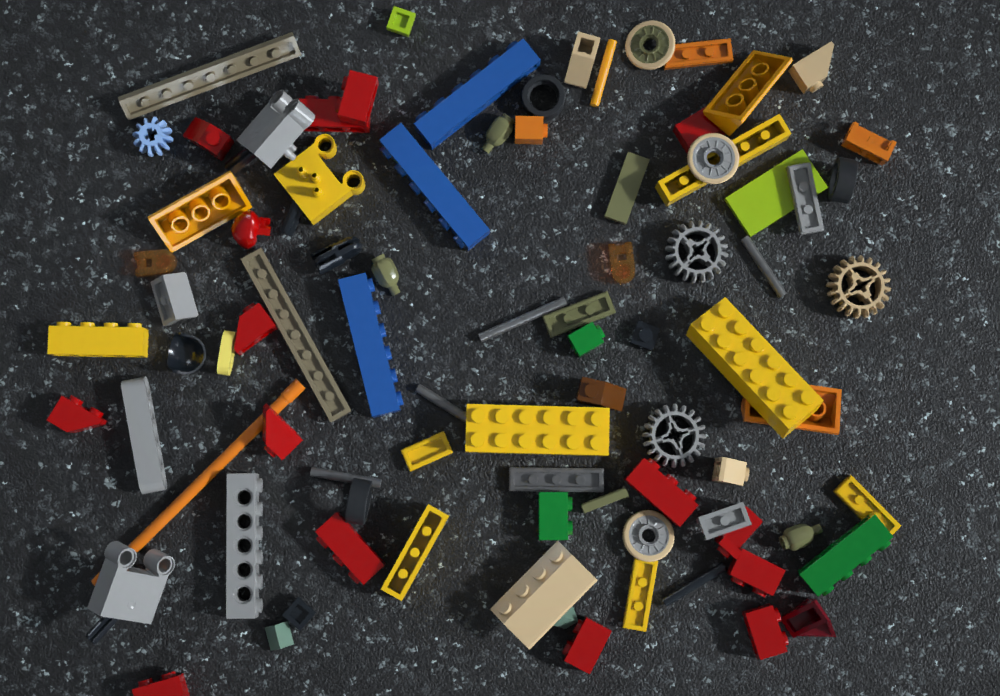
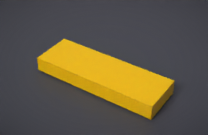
M848 475L833 490L860 520L872 512L892 535L901 527L852 475Z
M634 557L622 628L646 632L658 561L645 562Z

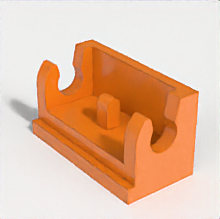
M853 122L841 146L883 166L888 162L897 142L894 140L889 141L859 126V123Z

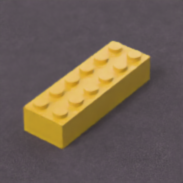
M726 297L690 324L686 336L782 439L814 414L824 400Z
M466 404L465 453L609 456L610 408Z

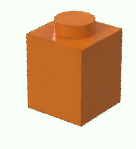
M515 116V144L542 145L543 138L548 137V124H543L544 116Z

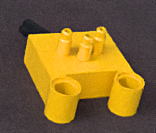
M328 134L317 136L314 144L299 154L295 160L290 161L274 173L276 179L293 199L280 230L286 236L292 237L294 235L302 213L305 214L314 226L351 196L359 195L365 189V181L359 171L350 170L346 172L341 184L321 158L331 159L337 152L336 143L333 137ZM322 143H331V148L328 151H321L320 146ZM358 178L360 183L357 187L352 188L348 186L349 180Z

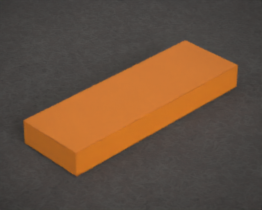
M731 38L675 44L672 57L663 65L664 70L732 63Z

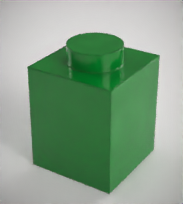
M591 322L568 335L567 339L579 358L604 343L602 338L605 335L599 325L595 326Z

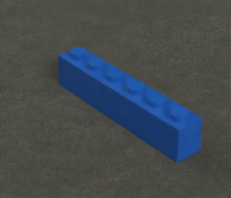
M524 39L519 42H512L507 46L504 54L491 58L486 68L473 72L468 82L455 86L450 96L446 99L442 97L437 100L432 110L428 113L424 111L419 114L415 119V130L433 150L540 66L541 59Z
M402 123L398 124L379 140L382 146L380 148L382 154L386 159H393L396 163L394 166L401 177L407 176L411 181L409 184L410 188L416 195L422 194L426 199L423 202L431 213L436 211L441 217L438 219L439 223L446 231L450 229L455 234L453 239L461 249L465 247L469 251L490 234V229Z
M366 273L338 279L371 415L373 418L399 412L401 411L400 405H404L401 391L396 392L394 383L398 382L395 368L390 369L388 360L392 359L390 347L384 345L383 337L387 335L384 323L379 324L377 315L381 314L378 300L373 301L371 293L375 291L373 279L368 278Z

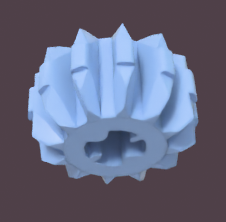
M153 117L151 123L147 118H144L143 126L139 123L136 124L139 131L132 132V135L137 138L133 143L136 147H139V151L142 154L147 152L149 157H153L156 151L159 156H162L161 149L170 150L166 143L173 142V138L169 136L172 133V129L166 127L167 123L164 120L159 122L157 117ZM155 133V140L151 141V134Z

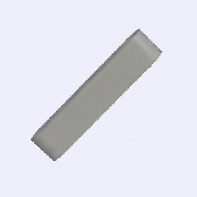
M144 376L121 381L122 396L140 492L148 494L166 490L167 480L148 379Z

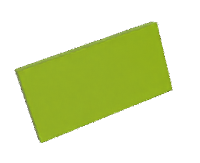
M803 149L724 199L749 237H752L794 210L786 171L787 166L810 162L817 195L828 188Z

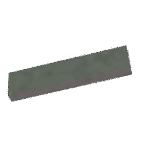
M509 467V491L604 492V468Z

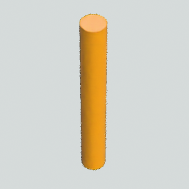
M608 39L590 102V105L593 107H599L617 44V41L613 39Z

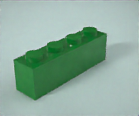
M871 512L797 572L818 597L821 594L826 596L835 588L833 585L840 579L841 581L848 579L853 574L852 570L855 567L867 564L872 559L871 555L874 552L886 549L891 544L889 540L893 538V535L880 519Z

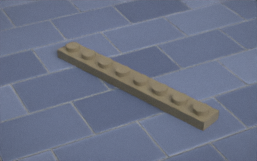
M291 32L119 96L118 100L127 119L131 120L302 55L294 34Z
M259 248L241 258L243 265L329 421L332 423L352 412L263 249Z

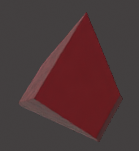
M807 598L781 616V621L793 638L797 636L836 637L829 617L814 598Z

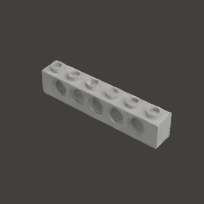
M258 473L227 474L226 619H255L259 617V613H262L263 600L259 598V589L263 586V576L259 574V564L263 562V552L259 550V540L263 538V528L259 526V516L263 515V504L259 502V492L263 491V480L259 478ZM245 490L251 495V500L247 504H243L240 501V494ZM244 514L248 515L251 519L248 528H243L240 525V518ZM244 538L249 540L251 544L248 552H243L239 546L240 541ZM242 563H247L251 568L248 576H243L240 573L239 568ZM242 587L250 590L251 595L248 600H243L239 595Z

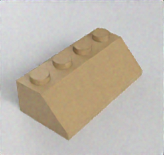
M557 541L490 610L530 650L597 582V579Z

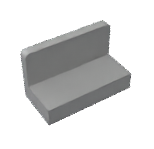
M185 272L161 275L150 282L163 326H169L180 320L198 316L191 287Z
M744 502L696 519L697 524L701 527L705 541L752 525Z

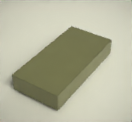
M621 488L582 503L580 507L583 513H587L626 498L629 495L626 488Z

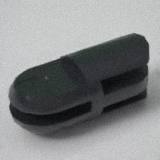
M354 236L347 237L310 254L315 266L318 268L319 274L322 275L359 254L362 250V244L359 243L360 240Z

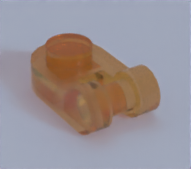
M624 242V245L608 244L612 278L619 284L629 283L635 275L632 242ZM625 254L626 260H617V255Z
M169 250L134 252V260L137 261L136 277L171 273L177 266L176 256ZM152 259V267H147L146 260Z

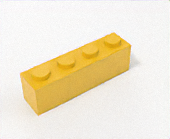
M57 322L56 326H49L47 354L70 357L148 358L149 330L142 327L140 323H127V327H118V323H104V327H95V323L80 322V326H71L70 322Z
M430 504L427 505L381 590L400 601L404 599L450 515Z

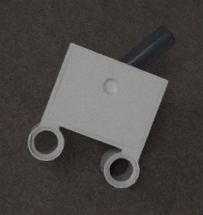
M282 89L277 91L271 97L268 104L236 139L245 149L225 163L224 167L227 172L231 171L235 174L255 158H258L270 169L282 155L291 161L295 160L296 155L293 152L296 151L297 147L293 143L312 124L315 114L299 99L291 98Z
M119 541L109 543L105 549V560L87 607L92 612L102 616V618L86 634V638L91 643L97 644L119 619L151 624L168 576L175 567L173 557L158 549H151L144 556L143 563L146 569L132 567L137 558L134 549Z

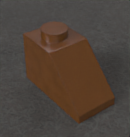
M582 377L576 402L622 412L627 389L605 381Z

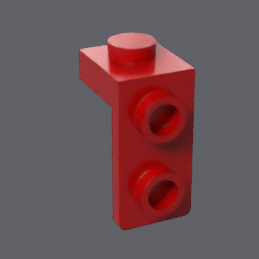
M747 506L745 508L752 525L714 539L719 545L717 550L727 559L731 556L737 560L743 553L739 548L762 524V520Z

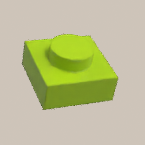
M394 6L386 26L387 30L409 37L416 13Z

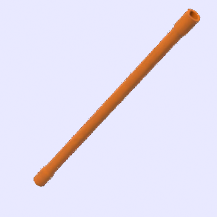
M295 379L270 407L279 414L306 388ZM263 413L128 545L136 551V554L263 430ZM100 572L91 580L94 586L96 585Z

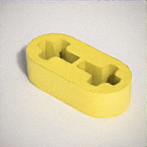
M227 330L223 332L217 362V374L226 376L231 374L237 332Z

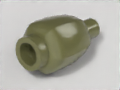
M505 113L502 116L496 117L486 132L487 141L482 149L489 154L494 146L502 145L512 133L515 120Z
M384 254L372 259L373 265L371 270L377 282L382 287L388 288L392 296L400 293L397 286L399 274L392 259L385 257Z
M806 524L789 527L779 537L780 545L784 550L796 551L811 544L815 535L823 532L820 524L811 527Z

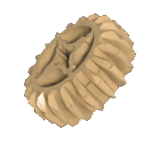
M860 255L857 261L854 256L848 258V262L843 259L840 261V266L836 265L833 267L835 273H830L828 278L834 282H828L826 287L833 288L832 291L827 293V296L835 297L830 303L832 305L836 303L840 305L837 308L838 312L846 309L845 316L848 317L853 311L854 319H858L860 314L863 318L869 317V312L875 315L878 313L877 308H884L882 301L889 300V297L884 293L891 291V288L885 286V284L890 282V278L883 279L882 275L886 274L887 270L879 271L878 268L881 265L879 262L872 265V258H868L864 263V257ZM853 269L862 270L870 276L867 278L860 277L857 272L854 273ZM846 275L848 288L845 292H842V278ZM867 282L864 286H862L860 290H856L852 293L850 292L858 284ZM874 282L875 295L873 300H871L870 296L872 295L870 294L869 287ZM851 296L856 297L864 305L853 304L847 298Z

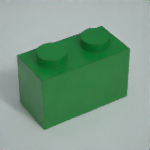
M538 492L539 540H568V535H572L573 524L572 521H568V511H572V497H568V492Z

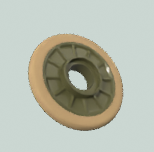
M655 20L644 21L636 25L626 39L625 50L627 57L633 65L640 69L653 70L662 67L670 60L675 50L673 32L667 25ZM655 40L656 47L653 50L647 51L644 49L646 41Z

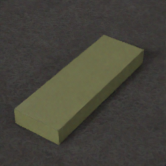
M631 152L627 153L604 218L624 225L627 224L650 159Z
M608 291L546 314L542 316V319L551 339L613 315L616 311Z

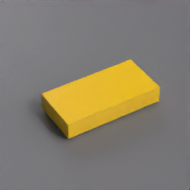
M444 431L402 449L401 453L411 472L450 455L453 451Z

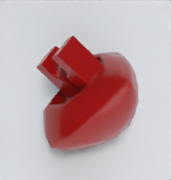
M252 210L244 211L238 215L231 227L233 238L245 249H250L256 245L257 235L270 236L271 231L270 218L258 217Z

